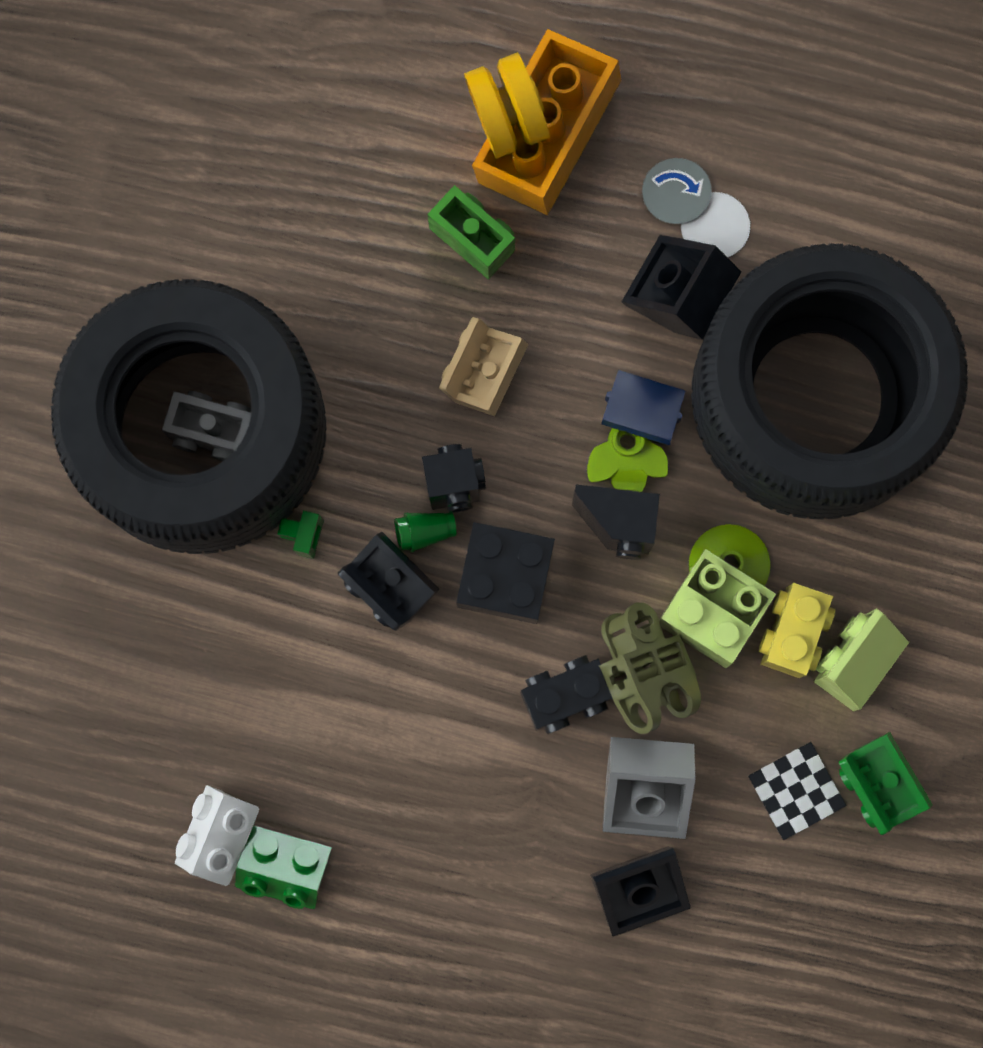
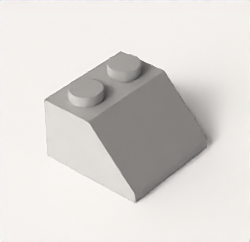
M611 737L606 775L603 832L686 839L695 785L694 744Z

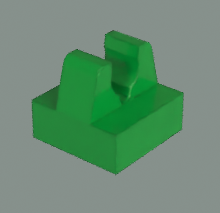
M303 510L300 522L281 519L277 535H280L282 539L295 542L293 551L298 556L314 559L324 520L317 513Z

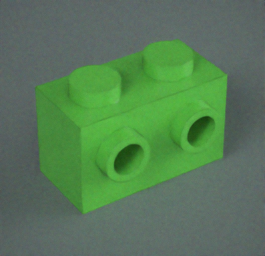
M455 185L427 214L429 229L488 280L515 252L513 230L501 219L497 218L495 220L485 212L484 206L475 196L468 192L466 194L463 193Z

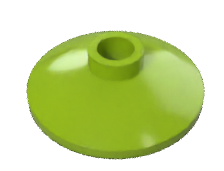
M733 524L719 525L703 533L693 545L689 556V573L704 550L707 549L722 560L727 556H734L739 563L738 570L763 586L766 585L771 565L769 553L763 541L751 530Z

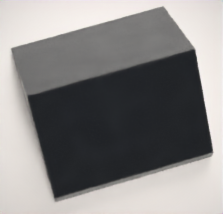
M667 846L590 874L612 937L691 909L673 847Z

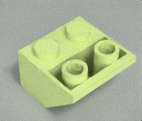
M705 549L659 619L660 627L674 636L680 634L682 641L719 665L727 668L735 661L776 593Z
M877 608L866 614L860 612L856 618L852 616L838 635L843 639L839 647L835 646L832 650L828 649L821 657L816 668L819 674L813 682L852 711L862 709L909 644V641L885 614Z

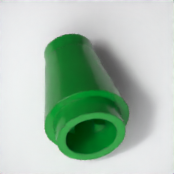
M404 512L403 517L394 519L399 549H409L411 553L457 535L456 522L452 512L445 514Z

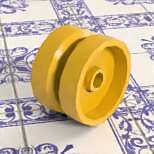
M518 52L498 60L497 72L502 84L500 88H497L490 71L484 66L464 73L475 109L496 159L516 151L517 141L511 125L517 124L523 140L529 145L550 138L540 95L532 76H529Z

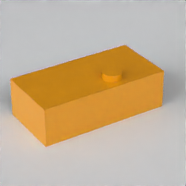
M549 29L546 30L526 69L529 76H532L540 95L550 138L529 145L523 140L517 124L511 126L517 141L515 152L496 159L488 139H486L472 164L479 184L547 216L621 82L619 60Z

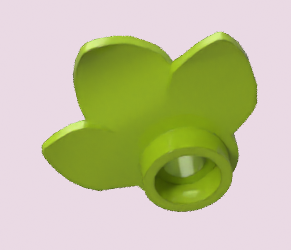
M615 428L611 429L607 442L593 449L587 465V476L590 482H601L611 479L614 489L643 492L648 476L663 478L667 477L668 459L662 447L648 441L647 438ZM623 436H631L635 440V446L631 449H626L621 446L620 439Z

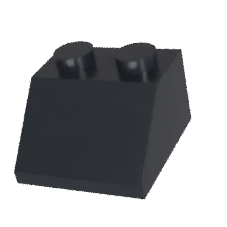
M659 235L621 302L674 333L703 340L719 306L732 290L742 271L716 245Z
M576 484L572 506L607 550L617 551L616 557L639 560L641 559V554H649L655 544L660 494Z

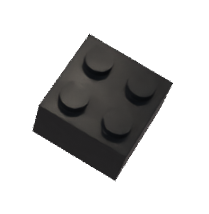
M473 522L456 601L457 608L537 624L555 539Z

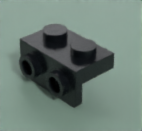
M383 532L376 534L357 557L338 572V575L344 580L346 589L355 597L361 598L373 610L374 617L382 625L390 627L394 631L408 624L440 590Z

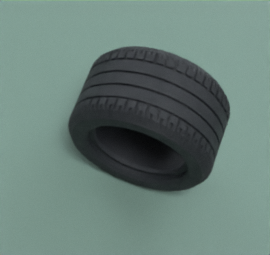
M830 243L827 246L826 244L811 245L810 248L805 246L779 254L776 258L773 257L754 268L734 286L733 290L728 293L719 306L702 342L693 370L694 375L691 387L693 392L691 399L692 407L694 408V421L698 424L696 428L701 440H704L702 444L707 454H711L712 457L710 459L717 469L720 468L722 470L720 473L728 482L732 481L734 483L733 486L741 493L745 492L747 494L746 497L754 502H761L760 505L770 510L776 509L778 513L788 516L792 514L793 517L806 519L809 516L810 519L823 520L825 517L827 519L841 518L842 515L848 517L870 510L896 495L922 475L924 471L929 469L937 458L941 456L956 432V427L959 425L963 414L962 410L965 406L968 387L966 351L964 342L961 341L962 335L959 327L955 325L956 320L952 316L950 309L947 310V304L942 300V297L935 293L936 290L930 286L928 281L925 282L921 275L919 276L915 270L911 271L909 266L902 264L901 261L898 260L897 262L893 257H889L884 253L879 254L876 250H870V248L866 247L862 249L861 246L850 244L846 246ZM807 333L829 334L851 343L870 361L880 384L881 406L879 416L872 431L854 449L844 454H828L802 447L779 432L762 411L753 387L754 378L764 357L784 340Z
M179 279L166 280L164 283L148 284L145 288L141 286L138 289L131 290L129 294L125 293L123 296L116 298L115 302L108 303L107 306L100 309L101 312L98 314L95 313L87 321L88 324L86 326L83 325L80 332L76 334L77 338L72 340L67 348V354L63 356L62 362L59 365L60 371H57L55 388H53L51 400L53 404L51 406V421L53 422L51 426L58 456H60V462L65 472L68 473V478L82 497L100 514L133 537H137V539L149 545L152 544L154 547L164 550L169 549L172 552L185 553L186 551L188 554H201L204 551L205 554L218 553L219 549L222 551L235 549L236 545L241 547L251 543L252 539L257 540L266 535V531H272L279 526L281 519H287L293 513L292 509L297 508L303 501V495L308 493L313 484L311 481L315 480L319 471L318 464H321L324 454L322 448L325 447V431L327 429L325 406L319 384L302 346H300L299 341L286 323L268 306H264L261 301L243 291L233 289L224 284H215V282L200 280L198 282L196 279H182V281H179ZM205 352L228 356L242 371L251 395L252 409L249 426L237 449L217 466L191 475L162 473L136 459L122 440V425L128 401L146 375L162 363L186 354Z

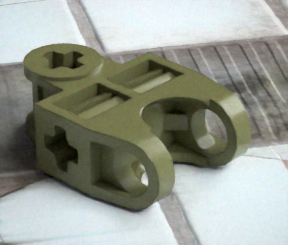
M642 602L630 605L623 614L614 613L606 617L602 623L601 631L603 640L609 648L613 659L599 665L613 701L627 725L635 732L641 734L656 730L661 723L660 707L662 704L663 706L666 705L668 710L678 718H686L695 714L701 704V693L695 670L680 634L665 639L656 612L649 605ZM646 620L649 621L648 624L637 629V624ZM625 629L626 632L613 637V633ZM678 653L679 655L677 658L669 661L666 660V657ZM650 665V668L643 669V667ZM626 674L627 678L615 681V677ZM678 688L681 689L687 697V708H685L680 702V698L677 691ZM639 703L647 715V724L639 716Z

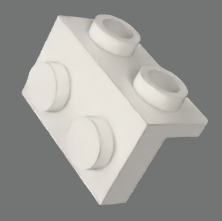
M206 785L203 794H200L194 802L192 808L193 819L189 829L178 841L175 864L191 875L228 886L258 815L259 808L219 789Z

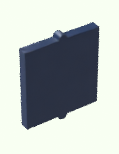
M618 370L612 391L606 393L605 401L608 403L601 424L670 445L676 423H680L682 419L680 408L685 390Z

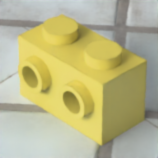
M794 582L785 591L779 590L772 608V613L777 615L772 630H765L760 643L759 652L764 654L760 665L797 678L806 676L808 670L815 671L822 654V648L817 646L821 632L829 631L835 616L836 609L830 607L833 596Z

